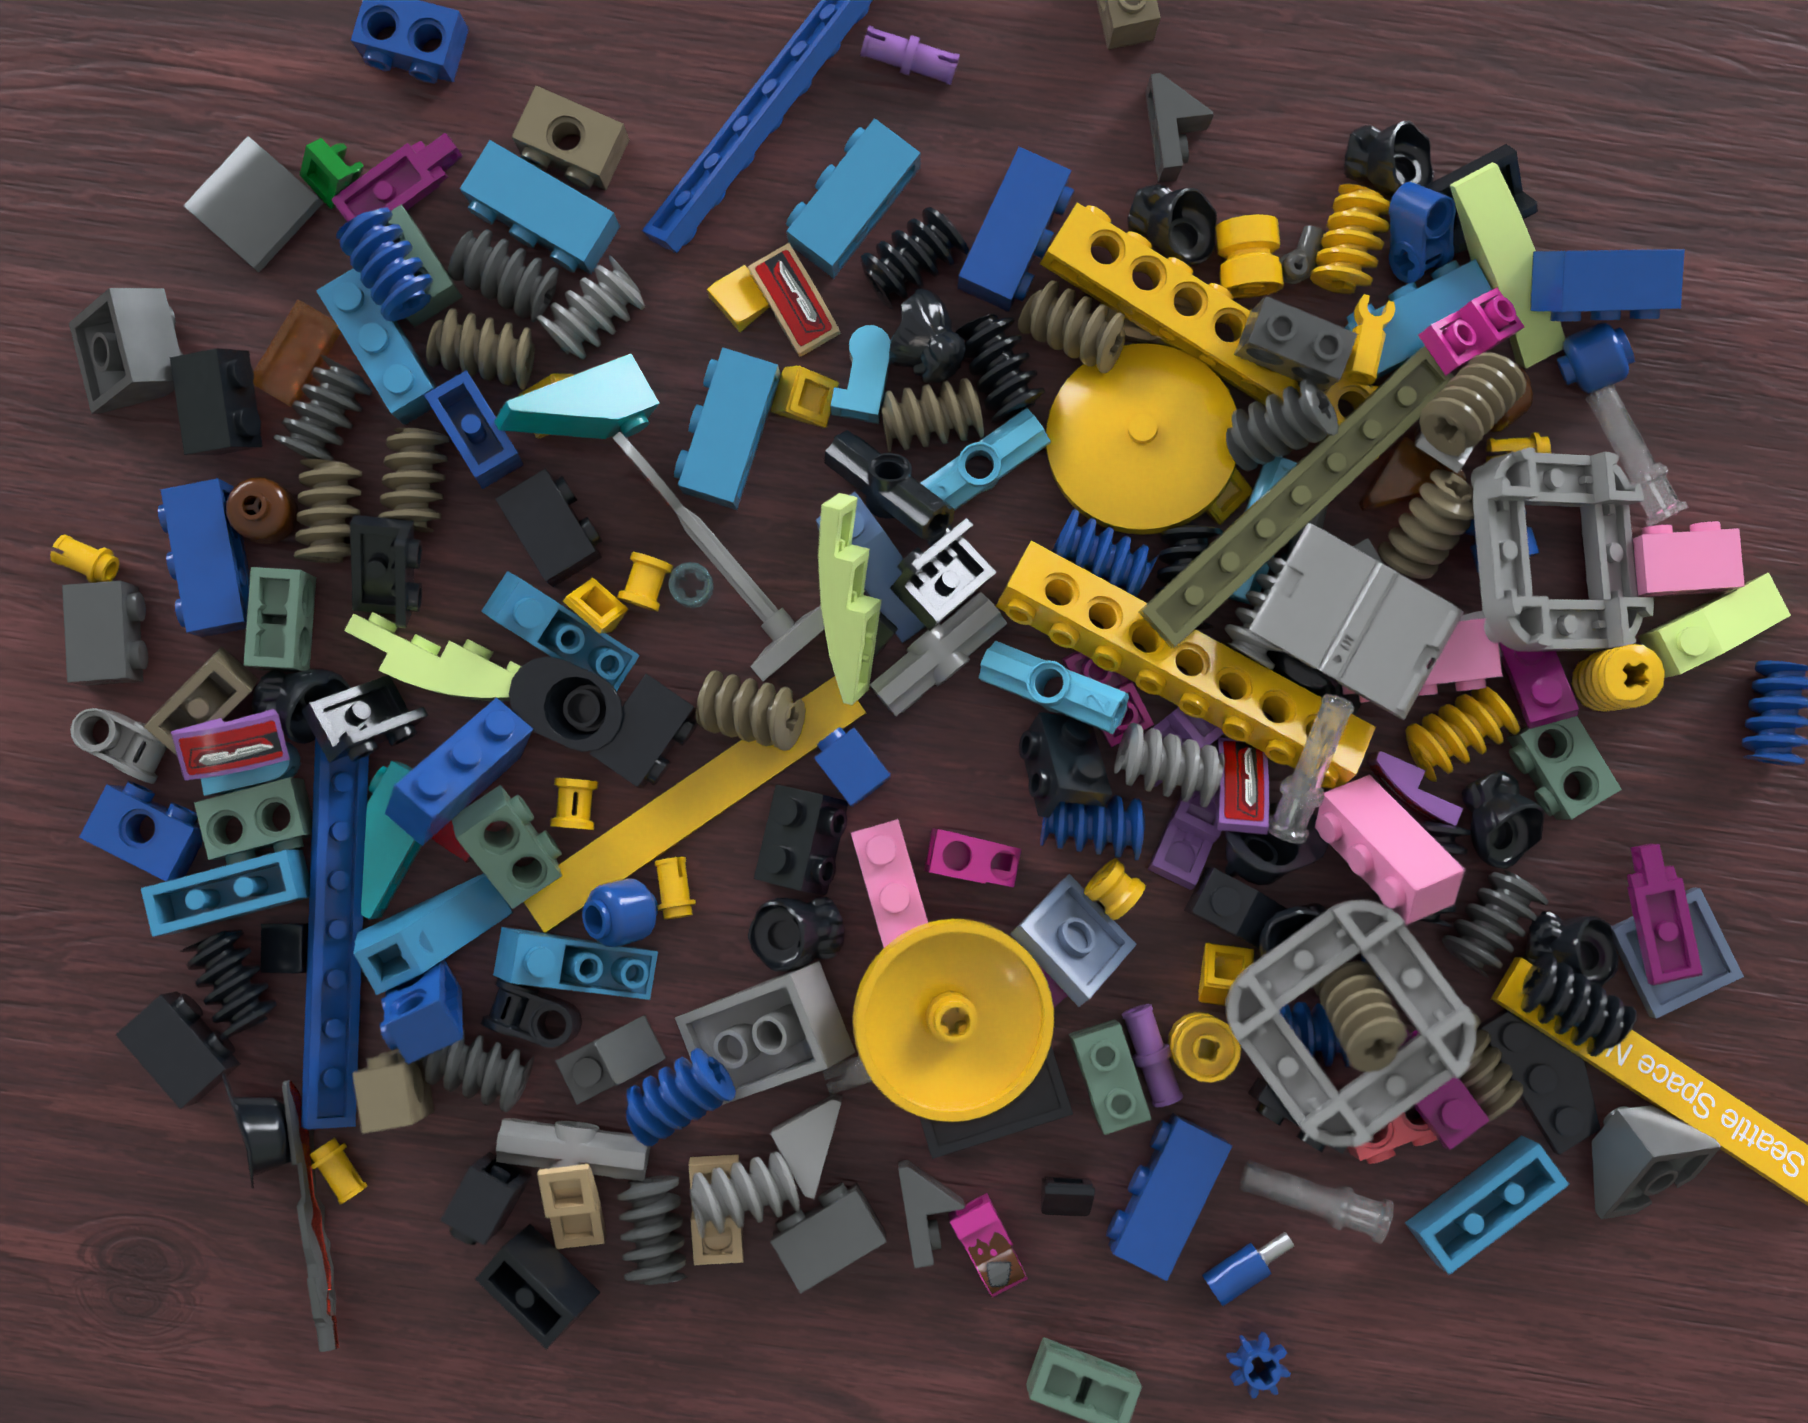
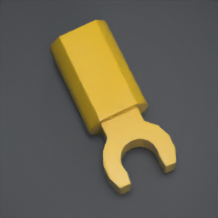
M1366 294L1362 296L1354 310V318L1358 326L1353 328L1352 332L1358 335L1342 374V378L1345 381L1364 386L1371 385L1376 380L1386 333L1382 329L1387 326L1395 313L1394 302L1388 301L1383 308L1381 316L1372 315L1367 308L1370 296Z

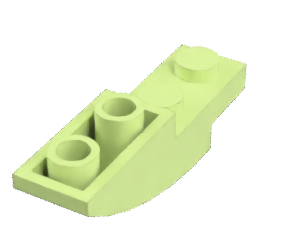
M374 612L371 613L368 620L353 613L344 630L387 653L378 671L403 682L458 698L493 701L495 698H498L500 701H510L509 690L511 681L521 667L510 661L505 669L489 661L493 652L469 639L466 640L463 647L449 641L441 657L437 655L441 649L440 646L417 634L414 635L411 642L396 635L395 631L398 628L396 623Z

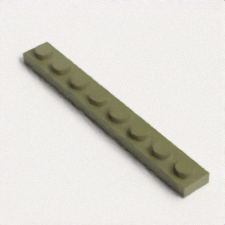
M1426 346L1420 348L1338 425L1337 434L1333 436L1328 434L1325 439L1321 440L1139 611L1140 615L1171 648L1178 646L1420 418L1423 408L1455 376L1452 373L1445 376Z

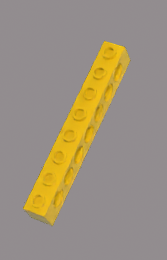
M1078 202L1076 203L1044 255L1040 265L1102 304L1107 305L1115 312L1125 314L1126 319L1153 336H1159L1162 338L1161 341L1169 346L1193 355L1211 368L1217 376L1265 406L1266 397L1272 394L1278 395L1283 401V390L1290 386L1297 389L1301 395L1300 387L1296 380L1234 355L1252 309L1248 310L1233 301L1234 296L1226 288L1215 283H1209L1208 285L1192 275L1193 270L1183 261L1174 257L1167 259L1152 250V244L1142 235L1132 231L1125 233L1111 224L1110 217L1099 208L1091 205L1084 207ZM1095 246L1106 248L1111 253L1113 262L1111 264L1097 262L1091 254V248ZM1143 272L1147 274L1153 282V289L1142 290L1138 288L1133 281L1132 273ZM1181 297L1187 299L1193 306V316H1183L1178 313L1174 307V298ZM1215 323L1228 325L1234 333V341L1225 342L1221 340L1215 332ZM1341 377L1338 382L1325 390L1324 393L1335 410L1338 425L1345 419L1338 409L1339 399L1349 401L1355 410L1379 386H1364L1345 381Z
M1033 541L1029 543L995 606L1006 612L1011 620L1022 625H1030L1048 635L1057 645L1064 648H1072L1091 658L1101 669L1111 672L1115 671L1130 679L1142 691L1167 699L1178 705L1180 710L1188 716L1204 719L1222 729V732L1229 738L1236 741H1244L1265 752V755L1270 760L1278 764L1289 765L1302 772L1318 786L1334 789L1346 784L1357 774L1375 731V726L1196 629L1178 646L1171 648L1140 615L1139 611L1147 604L1146 602ZM1047 596L1054 597L1062 606L1053 604ZM1090 619L1101 623L1104 629L1096 627ZM1133 642L1141 644L1147 653L1137 649ZM1176 665L1186 669L1190 676L1180 672ZM1220 688L1226 690L1231 695L1232 699H1229L1226 696H1224L1220 691ZM1263 711L1271 715L1275 723L1267 719ZM1306 735L1311 736L1316 741L1317 746L1311 743Z

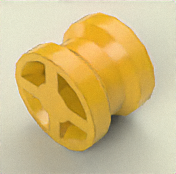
M1114 858L1100 868L1091 878L1084 889V894L1092 901L1101 902L1104 905L1105 914L1114 921L1122 917L1135 905L1142 896L1146 885L1137 877L1130 878L1125 873V865L1117 858Z

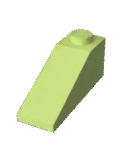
M1766 573L1745 583L1744 587L1731 590L1639 635L1638 638L1641 644L1654 651L1662 661L1665 672L1664 678L1683 674L1731 650L1791 616L1770 574Z

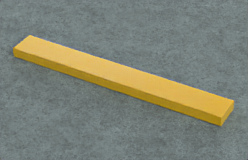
M832 677L801 699L806 709L805 720L801 734L791 749L783 751L776 748L774 744L763 746L757 743L756 740L751 742L740 740L560 863L559 868L562 876L525 900L524 904L543 932H549L584 907L590 892L597 886L628 878L818 747L817 744L839 727L844 730L867 713L858 700L853 705L843 703L836 677Z

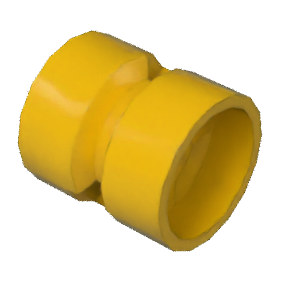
M1258 214L1230 218L1216 225L1217 254L1227 259L1220 265V286L1230 291L1234 298L1264 296L1275 293L1284 287L1282 264L1279 262V257L1273 255L1280 247L1279 226L1276 217Z
M1193 1012L1182 1016L1173 1024L1168 1034L1167 1044L1170 1045L1171 1059L1179 1069L1198 1081L1212 1083L1225 1079L1235 1070L1240 1060L1241 1046L1231 1032L1229 1024L1208 1013Z

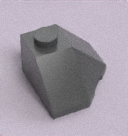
M1652 1105L1632 1108L1621 1106L1614 1109L1604 1118V1127L1592 1140L1595 1212L1601 1220L1638 1213L1652 1204L1648 1196L1662 1192L1673 1183L1679 1188L1694 1179L1719 1151L1721 1145L1713 1137Z

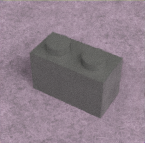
M124 581L62 585L67 682L83 686L144 682L143 670L148 666L149 657L147 646L141 640L140 621L145 619L146 604L143 595L139 592L138 586Z
M841 1182L818 1197L820 1205L805 1214L801 1208H799V1212L793 1210L775 1223L778 1230L773 1232L770 1242L800 1294L887 1242V1233L857 1182L848 1188Z

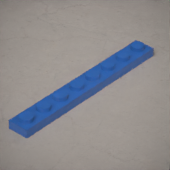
M820 0L643 228L642 232L654 243L676 253L682 246L693 239L701 221L712 208L716 207L723 200L726 189L739 172L751 164L756 150L769 134L778 129L783 121L784 114L797 97L803 95L812 84V78L825 61L837 53L842 39L852 26L867 14L870 7L869 4L873 0Z
M316 737L301 1127L305 1129L356 1127L357 1099L352 1073L358 1071L361 966L354 955L356 933L363 930L361 902L369 755L354 762H351L349 756L329 763Z

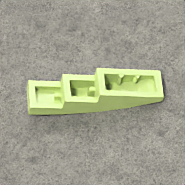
M1492 162L1450 184L1471 261L1476 259L1491 288L1498 287L1502 295L1513 304L1516 315L1524 325L1523 329L1509 337L1516 363L1527 369L1563 350L1565 336L1561 322L1550 321L1551 312L1530 311L1533 251L1536 250L1498 165Z
M839 493L821 506L818 550L820 601L829 656L843 703L853 705L869 690L882 600L864 595L870 549L852 545L858 497Z

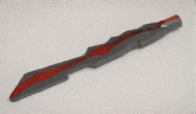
M288 1080L283 1082L282 1089L292 1165L298 1166L301 1199L298 1201L297 1211L307 1264V1284L313 1320L317 1331L319 1352H325L339 1348L336 1325L337 1298L333 1284L334 1266L330 1255L331 1243L324 1230L325 1206L316 1196L315 1169H312L310 1166L314 1163L309 1155L314 1151V1129L301 1127L302 1095L292 1081Z

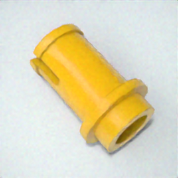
M1532 432L1530 437L1489 438L1486 443V451L1491 452L1506 451L1508 454L1526 448H1534L1535 453H1551L1549 437H1540L1538 432ZM1486 456V462L1498 456Z
M66 534L57 538L53 544L54 548L64 552L60 554L51 551L50 559L52 563L63 565L86 575L90 583L112 581L118 572L119 559L108 548L103 547L98 550L74 540Z
M673 857L655 861L662 904L657 905L658 911H663L664 920L693 915L692 906L696 905V901L694 899L690 900L685 865L686 857Z
M333 1138L309 1154L314 1162L310 1166L312 1169H319L341 1205L364 1190L368 1185L362 1180L343 1151L347 1147L346 1144L340 1145L336 1138Z

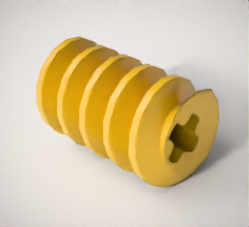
M1342 184L1338 188L1340 195L1335 198L1332 207L1335 213L1329 216L1327 222L1329 231L1323 234L1321 245L1323 249L1316 256L1315 262L1318 267L1312 270L1310 279L1314 284L1330 292L1352 294L1355 292L1356 286H1370L1373 278L1362 272L1361 269L1377 267L1379 260L1368 254L1367 251H1378L1383 248L1384 242L1374 236L1373 232H1388L1390 224L1378 216L1389 215L1390 201L1384 199L1380 193L1356 184Z
M1630 644L1593 653L1585 660L1578 662L1572 675V687L1575 696L1582 705L1593 711L1608 712L1636 708L1648 704L1658 696L1664 684L1665 672L1662 661L1654 651L1644 645Z
M1486 686V688L1473 689L1471 696L1467 694L1458 696L1455 700V706L1451 704L1441 706L1438 711L1439 716L1427 714L1423 717L1422 726L1416 723L1407 726L1405 733L1409 751L1416 765L1426 770L1424 773L1426 778L1432 782H1437L1434 766L1438 765L1443 771L1450 774L1453 772L1451 756L1454 755L1463 764H1467L1470 762L1468 746L1471 745L1479 754L1483 755L1487 752L1484 737L1488 736L1495 744L1500 745L1504 740L1500 730L1501 727L1504 726L1513 735L1519 733L1520 727L1507 703L1496 692Z

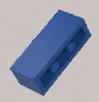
M1018 147L958 276L957 289L1008 312L1015 299L1024 301L1035 275L1028 272L1035 256L1043 259L1055 233L1048 230L1050 222L1055 213L1063 217L1074 193V189L1068 187L1072 170Z
M1685 249L1533 251L1530 311L1551 312L1550 321H1581V311H1591L1590 320H1621V310H1630L1629 319H1659L1660 309H1681Z
M219 478L161 489L163 504L158 506L159 521L163 531L169 534L171 551L166 556L167 566L173 580H177L180 599L175 601L176 616L180 625L186 628V633L199 637L246 629L250 574L243 536L231 527L226 515V502L234 487Z
M495 698L394 785L385 814L423 846L521 758L533 728L502 701Z
M1172 1113L1168 1123L1161 1120L1156 1127L1149 1147L1155 1150L1147 1166L1145 1167L1140 1164L1134 1172L1128 1186V1192L1133 1195L1125 1211L1118 1209L1115 1212L1106 1232V1236L1111 1238L1108 1245L1114 1255L1165 1281L1168 1280L1232 1148V1145L1226 1139Z

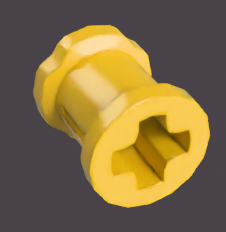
M632 552L630 560L633 562V566L625 590L619 591L617 598L632 605L658 612L660 604L657 602L665 575L671 573L674 566L660 559Z
M555 778L554 785L559 788L556 817L550 820V826L594 830L595 823L590 820L593 791L598 789L599 782ZM574 792H576V793H577L576 809H575V815L573 816V815H572L573 795H574Z

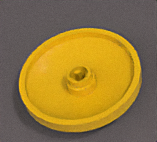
M1159 344L1125 345L1117 362L1110 371L1100 373L1097 365L1092 367L1083 364L1066 380L1052 404L1046 434L1051 440V443L1046 448L1052 475L1058 488L1070 504L1088 519H1096V523L1105 528L1110 526L1114 528V531L1128 534H1155L1185 525L1201 516L1219 499L1233 476L1237 463L1229 453L1226 443V432L1228 428L1233 427L1232 413L1237 410L1234 400L1217 374L1193 355Z
M947 919L925 923L901 934L890 942L876 956L867 969L856 994L853 1012V1032L859 1057L867 1073L881 1092L893 1103L910 1113L931 1120L951 1122L980 1118L1001 1109L1017 1098L1040 1071L1051 1045L1054 1026V1009L1050 989L1042 970L1033 957L1018 942L1004 932L980 922L964 919Z

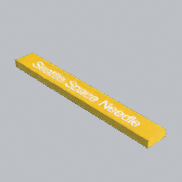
M1515 957L1491 1000L1658 1109L1713 1137L1721 1145L1720 1149L1808 1206V1145L1633 1030L1629 1032L1619 1045L1605 1049L1598 1056L1589 1055L1587 1046L1590 1038L1578 1046L1571 1043L1570 1037L1574 1029L1573 1026L1565 1034L1559 1035L1554 1031L1557 1016L1547 1024H1542L1537 1019L1540 1005L1530 1013L1522 1011L1521 1003L1525 996L1522 993L1523 982L1532 964L1522 957Z

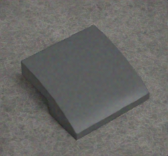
M247 136L183 206L259 273L323 202L268 152Z

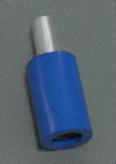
M1286 1232L1260 1249H1256L1250 1242L1202 1274V1276L1223 1307L1270 1276L1272 1273L1268 1268V1264L1295 1247Z

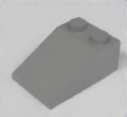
M820 961L782 974L675 1017L690 1058L691 1051L697 1047L703 1049L709 1057H714L725 1067L733 1080L736 1089L735 1098L731 1101H723L722 1105L827 1069L855 1053Z

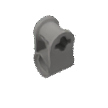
M98 708L85 709L73 719L70 728L71 738L80 749L113 764L115 768L134 778L154 784L158 776L154 772L167 747L144 728V723L135 721L116 711ZM103 718L109 725V734L106 740L99 744L93 737V728L96 722Z

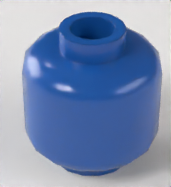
M1604 322L1597 323L1567 336L1563 341L1565 356L1556 359L1566 385L1568 386L1576 382L1580 390L1588 394L1627 378L1629 364L1635 362L1632 348L1621 327L1613 329L1611 325Z
M622 879L602 884L593 889L588 896L582 910L583 924L588 934L604 946L619 947L643 940L651 934L656 924L658 903L655 896L637 879Z

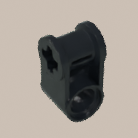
M497 978L495 983L499 989L490 1014L483 1016L481 1025L498 1033L522 1038L549 1048L572 1041L577 1037L582 1026L581 1014L572 1003L540 992L533 986L513 984ZM552 1010L561 1013L566 1021L565 1031L560 1037L553 1036L546 1029V1017Z

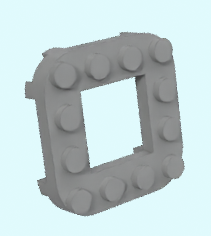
M1526 448L1492 458L1483 466L1473 470L1471 484L1473 487V509L1481 598L1486 619L1484 630L1491 642H1501L1506 647L1516 651H1597L1637 642L1635 636L1640 629L1643 617L1653 616L1654 597H1638L1629 509L1630 504L1643 502L1644 495L1641 484L1630 485L1625 473L1616 464L1619 459L1618 455L1611 452H1602L1591 456L1535 453L1534 448ZM1525 505L1580 507L1589 600H1548V596H1533Z
M1366 900L1342 902L1322 913L1243 970L1232 983L1225 999L1226 1016L1231 1032L1295 1121L1314 1140L1338 1147H1357L1373 1139L1371 1135L1451 1078L1455 1077L1458 1079L1471 1065L1469 1061L1473 1055L1476 1042V1022L1468 1006L1461 1002L1404 925L1405 921L1392 909ZM1360 952L1419 1034L1398 1048L1397 1057L1390 1065L1380 1071L1364 1072L1337 1092L1280 1014L1279 1009Z

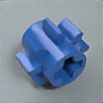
M1261 1331L1258 1341H1248L1243 1335H1240L1239 1341L1241 1346L1237 1353L1231 1352L1226 1355L1229 1362L1239 1368L1231 1374L1232 1382L1236 1386L1247 1381L1248 1393L1254 1399L1257 1397L1259 1390L1269 1389L1271 1393L1277 1395L1278 1389L1276 1384L1280 1377L1285 1378L1291 1375L1290 1371L1279 1363V1360L1286 1356L1287 1351L1282 1344L1269 1349L1270 1341L1265 1332ZM1256 1357H1260L1265 1366V1369L1260 1373L1256 1372L1251 1362Z

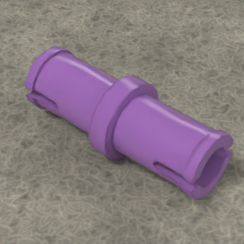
M868 26L860 56H866L900 67V73L910 75L912 71L951 85L959 54H952L919 43V37L911 35L910 39H906Z
M1143 1004L1128 1009L1121 1015L1126 1022L1136 1051L1132 1058L1135 1066L1142 1069L1152 1098L1153 1107H1164L1180 1101L1183 1098V1094L1180 1092L1169 1057L1172 1056L1170 1045L1163 1043L1152 1011V1005Z

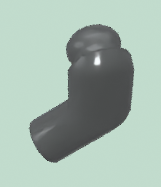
M1304 226L1297 249L1283 255L1279 259V262L1282 264L1283 280L1285 283L1297 284L1310 277L1312 270L1317 266L1315 262L1317 253L1322 250L1321 241L1323 234L1326 233L1324 230L1314 226Z

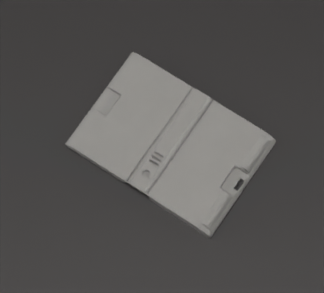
M1308 523L1248 631L1306 665L1316 668L1336 679L1340 685L1396 717L1405 720L1464 612L1388 566L1376 561L1321 528ZM1430 659H1432V661H1431L1429 667L1426 668L1427 665H1428V663H1429V661H1430Z

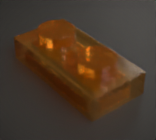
M297 299L254 369V386L292 408L293 402L299 401L304 394L301 390L303 385L310 384L314 376L311 374L313 368H319L324 360L321 355L327 356L339 337L341 331L336 322Z

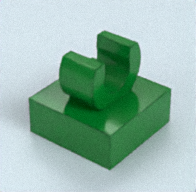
M319 138L306 145L299 175L330 209L336 207L332 202L333 197L360 178L363 164L359 161L351 166H347L342 161L347 150L344 143L329 147L322 138Z

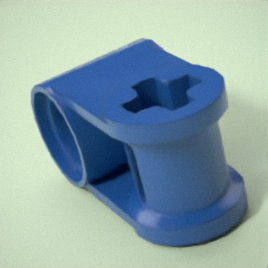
M1407 182L1400 186L1394 193L1389 206V264L1396 277L1405 283L1421 279L1424 271L1432 267L1441 268L1450 263L1455 252L1453 246L1454 218L1456 213L1454 200L1449 196L1413 182Z

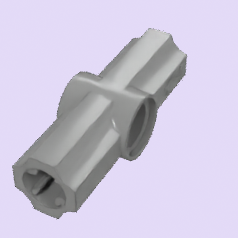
M980 592L975 597L973 596L943 624L939 623L931 631L927 630L906 649L908 652L869 686L892 714L897 717L917 702L934 685L939 687L970 660L969 656L1005 627L1007 622L995 605Z
M504 1118L496 1145V1162L546 1169L589 1164L593 1175L608 1176L616 1179H631L633 1181H644L650 1154V1147L640 1143L634 1134L599 1130L597 1125L577 1121H556L555 1124H549L533 1120Z

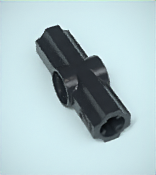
M848 430L836 435L830 447L825 450V464L866 495V507L873 515L885 519L896 518L920 538L926 539L930 543L943 537L946 529L953 522L954 508L911 476L912 466L907 458L894 453L881 454L859 436L852 434Z

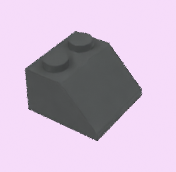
M109 288L69 322L91 414H101L167 396L175 390L170 357L184 354L179 349L175 333V314L168 305L164 288Z

